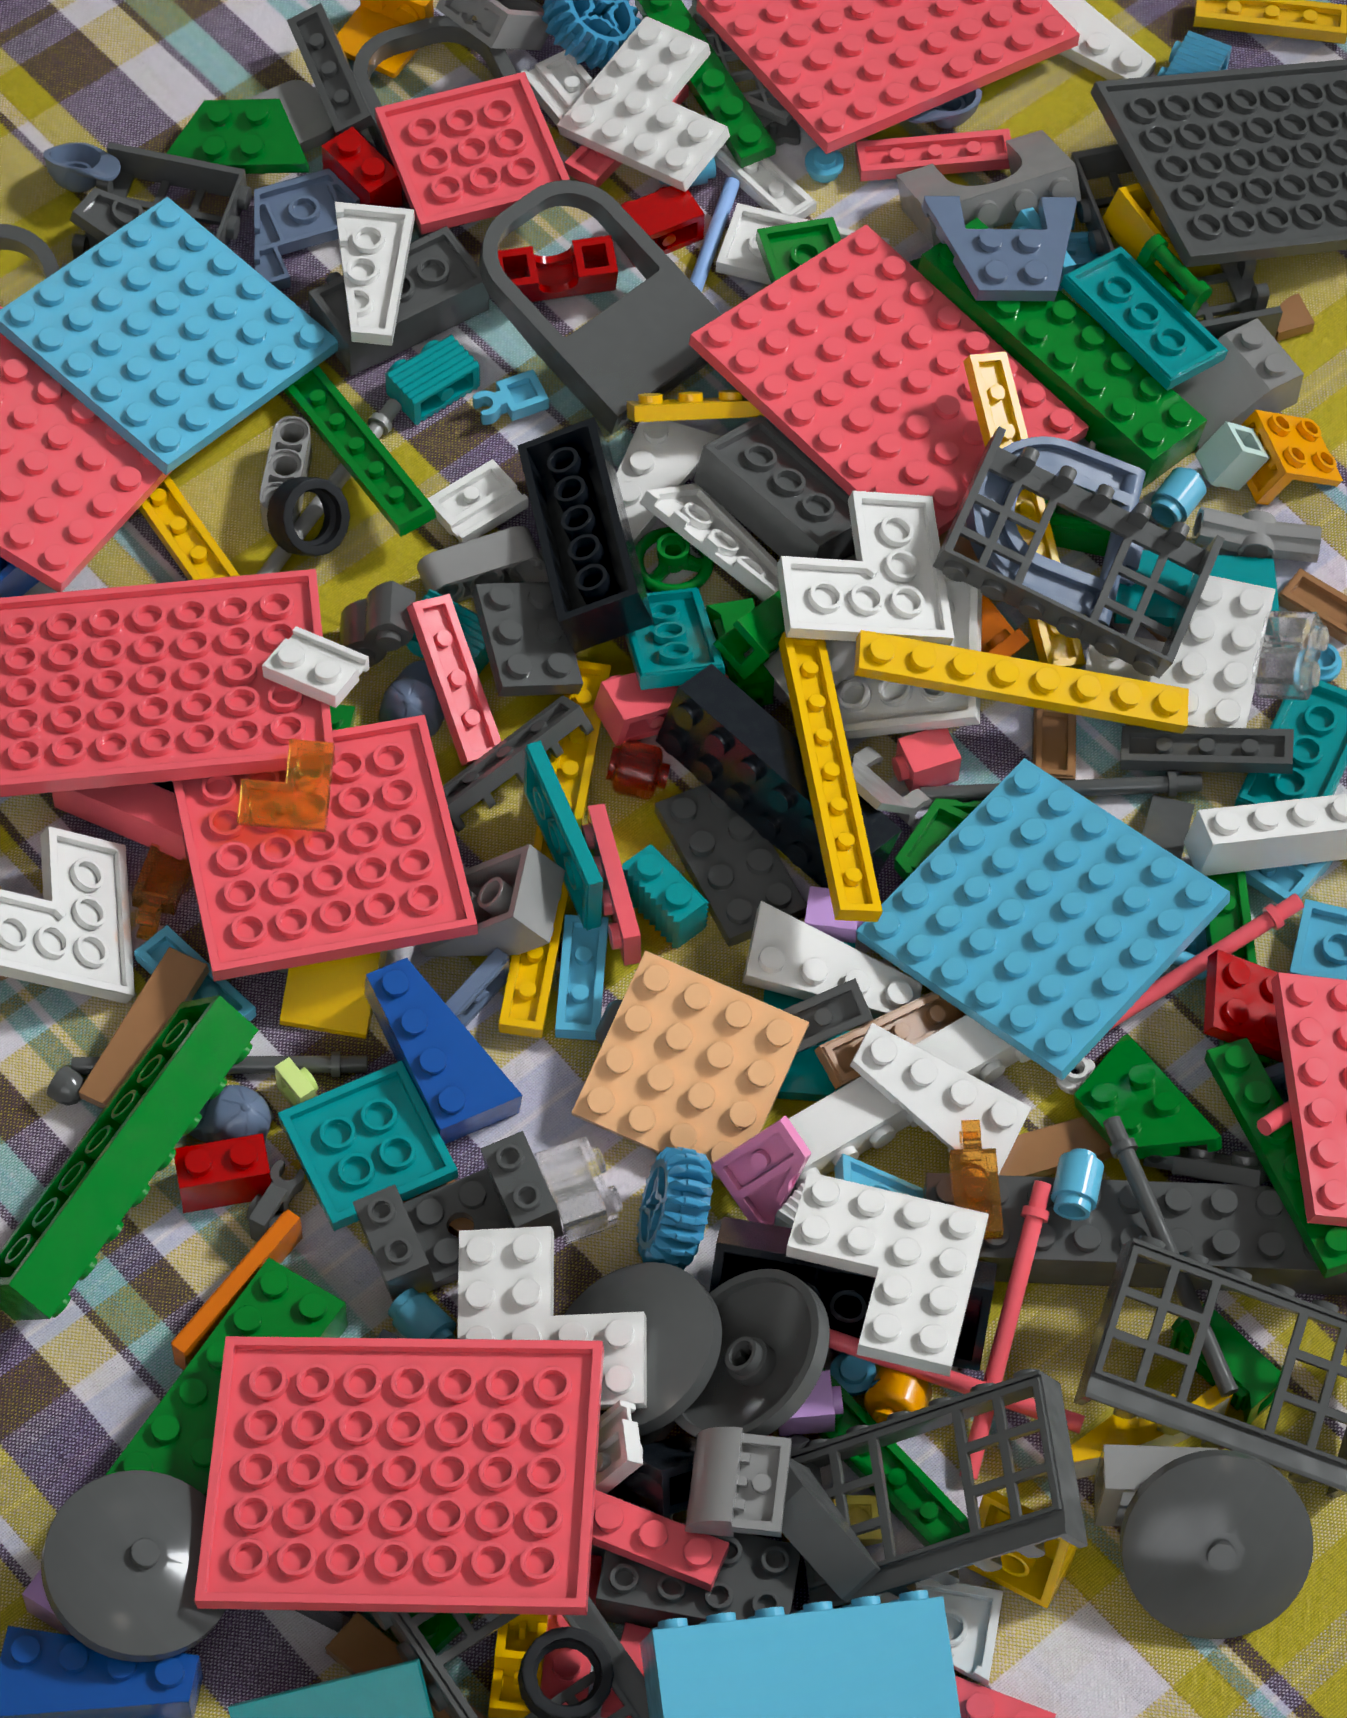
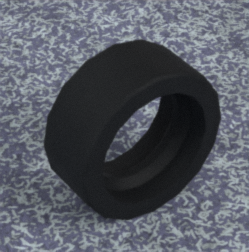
M317 477L289 479L275 490L269 501L267 511L269 532L276 544L287 553L314 557L328 554L341 544L348 532L350 520L348 502L341 489L330 480ZM306 492H312L318 496L324 511L323 527L318 536L311 541H304L299 538L294 529L292 519L294 506L298 498Z
M570 1626L550 1629L533 1641L522 1658L518 1674L520 1695L530 1712L539 1718H590L598 1712L611 1692L614 1678L612 1659L603 1643L586 1630ZM571 1648L578 1650L588 1658L593 1666L595 1676L593 1689L585 1699L577 1704L562 1705L554 1703L543 1694L538 1685L537 1671L539 1663L546 1654L555 1649Z

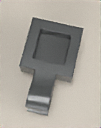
M281 1159L277 1160L271 1167V1184L263 1196L260 1194L256 1195L247 1211L246 1218L249 1220L251 1239L257 1242L284 1211L290 1210L289 1203L305 1186L306 1177L304 1170L300 1169L292 1180H283L281 1178L285 1171V1161Z

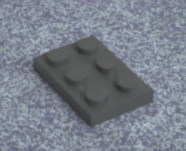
M549 582L475 584L472 597L498 697L579 694L583 681L575 652L558 622Z

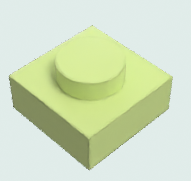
M290 1057L274 1066L277 1088L291 1106L316 1097L315 1092L318 1090V1085L312 1074L305 1067L299 1070Z

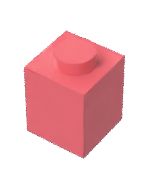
M947 728L924 730L898 738L896 756L892 757V767L898 781H905L909 792L915 789H920V787L942 786L958 781L962 758Z

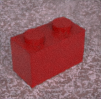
M353 126L321 145L323 170L329 168L360 198V204L395 208L403 205L402 185L395 167Z
M673 186L662 187L654 193L621 204L622 208L665 254L704 239L705 213L689 190L684 192Z
M263 1133L174 1148L176 1150L174 1160L183 1213L252 1202L256 1195L260 1194L263 1196L271 1184Z

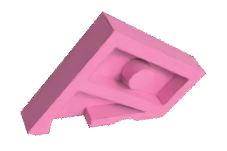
M785 1115L716 1160L711 1166L748 1221L774 1225L775 1215L789 1197L811 1155V1151Z

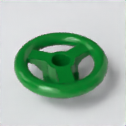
M670 527L658 528L647 533L635 546L644 585L652 592L701 588L710 578L714 562L699 550L701 558L691 555V543ZM657 542L658 566L649 574L644 566V556L646 551ZM681 570L698 572L695 577L684 583L667 584L662 582L670 573H678Z

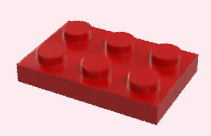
M1218 949L1210 954L1207 962L1203 1033L1228 1043L1247 1037L1256 1053L1283 1062L1271 980L1278 972Z

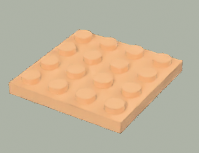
M645 950L571 1113L575 1117L654 1152L660 1153L666 1147L694 1149L698 1153L706 1154L710 1164H713L716 1160L762 1131L808 1029L809 1022ZM712 1168L711 1173L713 1175V1178L721 1181L717 1173Z

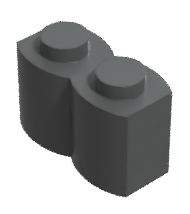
M388 581L374 587L368 593L366 599L357 600L346 606L342 611L339 644L369 656V667L382 661L387 652L396 651L408 644L413 637L414 628L407 607L415 602L416 592L394 581Z

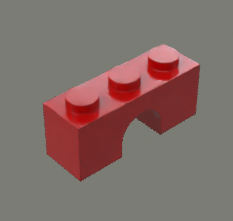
M612 235L572 240L571 247L567 251L552 256L535 255L533 246L498 251V259L503 271L531 302L616 290L618 267Z

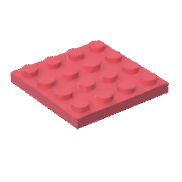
M525 72L375 108V119L410 208L414 209L415 220L421 235L435 232L445 226L451 228L496 217L537 187L553 181L570 180Z

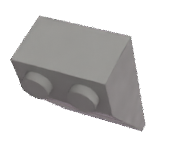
M1258 318L1225 333L1217 339L1228 350L1225 360L1171 388L1207 419L1196 447L1197 451L1226 421L1241 425L1255 409L1278 413L1296 404L1298 401L1304 373Z
M530 844L465 869L464 872L478 924V934L422 944L420 953L426 957L489 956L498 948L507 955H520L549 944L554 931L553 926L558 902L561 898L565 870Z

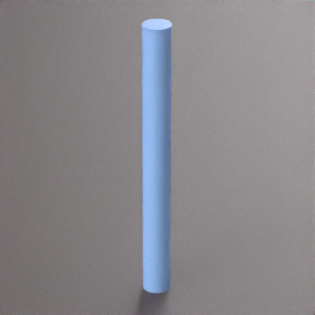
M727 177L725 179L690 277L691 282L701 292L703 291L740 186L739 180L734 177Z

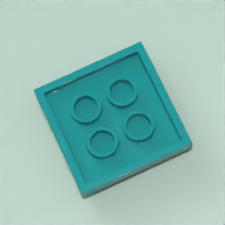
M402 1060L278 1112L279 1122L302 1169L305 1171V1175L333 1231L359 1221L352 1203L353 1201L394 1184L402 1201H406L459 1178L458 1169Z

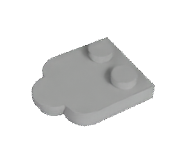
M302 80L287 81L248 98L280 99L303 153L328 142L334 135V127L316 86L312 87L308 82Z

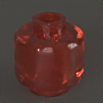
M625 740L621 743L620 748L613 747L606 780L612 781V789L617 794L649 800L654 796L657 787L665 789L671 764L663 763V750L659 746L634 740Z

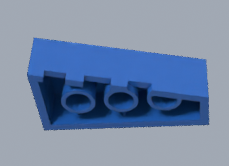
M408 958L366 974L364 994L396 1061L402 1060L445 1144L520 1112L523 1095Z
M8 1626L0 1656V1718H194L203 1680L199 1655L181 1653L159 1661H122L88 1648L72 1635Z

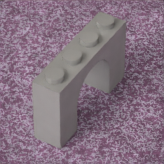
M1039 130L1006 141L1011 176L994 183L977 186L955 184L947 180L933 164L898 174L896 177L903 212L930 243L935 246L940 243V240L935 233L937 227L931 217L926 218L922 212L921 205L924 196H960L965 225L978 218L988 228H994L1015 221L1019 212L1023 209L1033 207L1039 214L1038 205L1041 197H1076V200L1080 201L1081 194L1076 164L1043 130Z

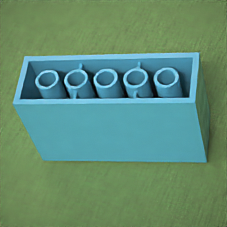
M928 1590L899 1594V1599L892 1600L889 1603H881L880 1596L859 1597L852 1599L850 1605L833 1609L832 1601L814 1602L803 1605V1610L797 1611L794 1614H785L784 1607H769L755 1610V1616L742 1620H736L735 1612L718 1613L706 1616L707 1621L690 1626H688L687 1618L667 1619L659 1621L658 1627L652 1628L651 1632L640 1642L649 1718H961L943 1596L929 1598Z

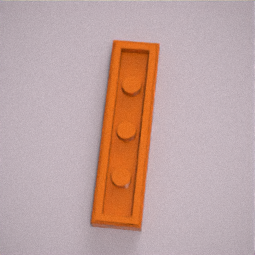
M288 1209L284 1211L173 1339L171 1346L174 1362L183 1370L188 1366L266 1260L271 1258L281 1264L302 1240V1227L299 1216Z

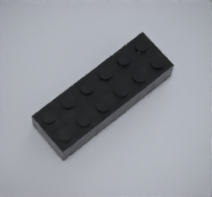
M595 418L586 419L517 445L558 622L574 652L583 651L653 625L654 621L611 451Z
M710 664L678 687L655 741L669 755L673 756L688 769L698 781L705 784L721 798L730 809L738 813L755 828L763 838L767 839L789 858L795 866L799 867L820 887L828 888L798 739L713 664ZM858 794L877 880L902 829Z
M723 1217L716 1241L709 1293L729 1279L758 1269L785 1271L799 1278L819 1296L826 1309L830 1329L860 1339L875 1277L786 1257L787 1244L792 1228ZM978 1261L953 1367L980 1371L997 1264L984 1261Z

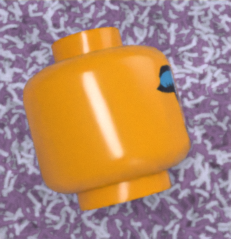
M882 1366L865 1393L864 1405L876 1423L886 1421L887 1417L892 1413L899 1411L913 1412L927 1407L932 1399V1387L927 1381Z

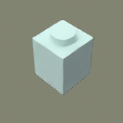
M1227 421L1195 453L1203 468L1202 474L1210 484L1215 487L1221 486L1237 491L1270 459L1253 428Z

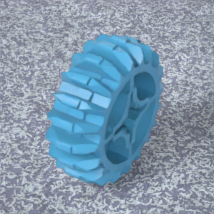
M545 0L542 6L544 10L542 20L548 24L546 33L555 37L553 45H560L565 50L564 56L570 54L575 57L577 65L586 62L590 70L597 66L602 70L641 23V20L636 17L639 9L630 6V0Z
M666 1147L656 1157L655 1163L651 1166L650 1175L646 1178L644 1193H642V1203L639 1208L640 1215L637 1223L638 1235L636 1240L639 1244L638 1252L643 1263H665L684 1270L686 1266L691 1264L694 1256L699 1252V1244L704 1239L705 1226L708 1224L707 1218L711 1209L710 1200L713 1193L711 1188L713 1181L712 1167L706 1154L684 1147Z

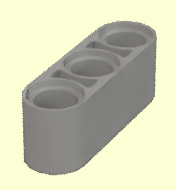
M284 417L275 424L259 494L262 525L268 533L270 532L267 522L269 501L275 490L289 479L308 477L312 461L310 426L301 417ZM305 493L298 498L294 506L293 525L300 517Z
M514 526L427 554L418 562L417 571L426 592L432 589L441 595L450 594L452 601L458 603L473 598L472 592L475 584L520 583L521 579L514 567L525 560H531L533 567H539L540 570L543 569L544 563L529 529L525 526Z

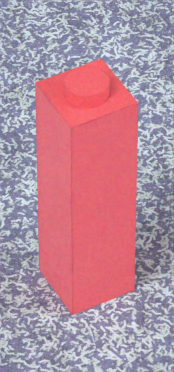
M152 783L52 792L55 808L180 861L188 862L176 798L173 792Z

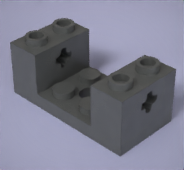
M523 1131L480 1148L485 1169L403 1203L394 1184L352 1202L361 1229L392 1302L410 1288H414L419 1293H428L458 1280L459 1238L453 1237L449 1233V1225L455 1219L467 1218L474 1223L473 1230L551 1226L554 1231V1239L563 1236L558 1208Z

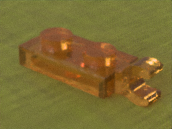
M153 842L132 893V906L139 908L135 924L139 925L136 938L149 940L157 933L161 913L175 915L191 872L188 856L186 858L182 857V860H179L161 852L160 846Z
M961 1120V1131H959L960 1149L950 1150L949 1153L953 1205L988 1213L989 1217L983 1240L1002 1239L1004 1228L996 1148L982 1149L980 1120Z

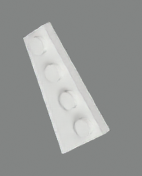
M1047 0L1080 34L1078 46L1059 53L1060 55L1107 80L1149 77L1153 73L1156 59L1085 0Z
M335 202L351 341L392 346L415 221L414 209Z
M672 421L639 422L616 473L634 546L656 523L657 517L640 504L646 490L684 485L688 479L692 480L697 471L703 446L719 438V435Z
M693 483L646 490L640 501L642 506L752 591L761 601H765L780 590L777 573L778 562L722 505L699 485Z
M763 901L760 902L756 912L742 983L806 1000L856 978L873 1019L920 998L923 984Z
M874 1023L868 1028L850 1064V1067L893 1104L898 1103L913 1116V1121L925 1132L929 1130L948 1147L947 1151L960 1162H966L979 1175H999L1031 1110V1106Z

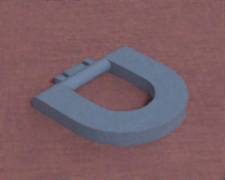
M1030 437L1013 442L1003 448L1016 456H1019L1025 447L1035 448L1040 453L1035 465L1054 475L1058 473L1062 466L1073 467L1077 471L1073 484L1092 494L1101 484L1111 486L1115 490L1111 503L1129 512L1139 503L1146 472L1139 467L1075 442L1056 437ZM988 471L978 494L1003 506L1013 483ZM1022 487L1020 488V491H1019V493H1018V495H1017V497H1016V500H1015V502H1014V504H1013V506H1012V509H1011V510L1014 511V512H1015V504H1016L1017 498H1018L1020 492H1021L1022 490H1024V488H1022ZM974 503L966 520V526L989 538L999 515ZM1006 520L997 543L1025 556L1029 545L1023 540L1017 525ZM1110 532L1100 577L1057 562L1036 552L1022 585L1090 617L1123 537ZM971 542L972 548L979 560L984 548ZM1131 542L1122 565L1136 572L1139 568L1143 547ZM992 552L986 567L1014 580L1020 565ZM1117 575L1108 598L1116 601L1120 583L1127 587H1132L1135 583ZM1104 607L1098 622L1109 627L1113 611Z

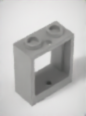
M439 0L436 9L490 48L541 50L549 35L546 33L548 24L542 20L544 10L542 5L535 0ZM473 16L477 18L476 23H472Z
M1104 1444L1093 1482L1095 1526H1121L1125 1512L1136 1491L1154 1472L1165 1464L1187 1454L1205 1450H1218V1448Z

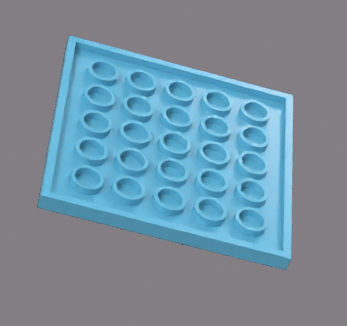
M166 197L0 309V333L165 475L338 351V341L329 331L169 197Z
M1024 758L881 904L883 912L878 922H864L856 932L857 940L1057 1078L1063 1080L1230 902V891Z

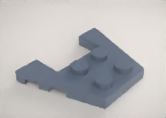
M329 168L254 189L255 270L278 290L291 287L290 275L281 255L339 239L335 202L360 204V198Z
M924 196L921 205L922 212L926 218L931 217L937 227L935 231L937 237L942 244H947L954 256L953 263L976 301L1055 300L1077 204L1076 197H1041L1038 212L1042 229H966L960 196Z

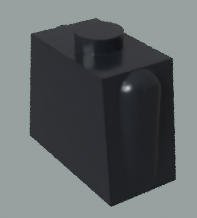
M679 1435L643 1445V1465L621 1482L623 1497L664 1517L687 1510L696 1439Z

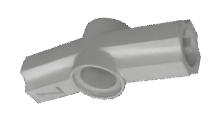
M1201 506L1193 526L1192 540H1195V543L1209 545L1219 535L1225 538L1221 549L1237 552V555L1241 557L1276 558L1317 563L1322 528L1314 525L1276 522L1275 517L1265 511H1249L1241 516Z

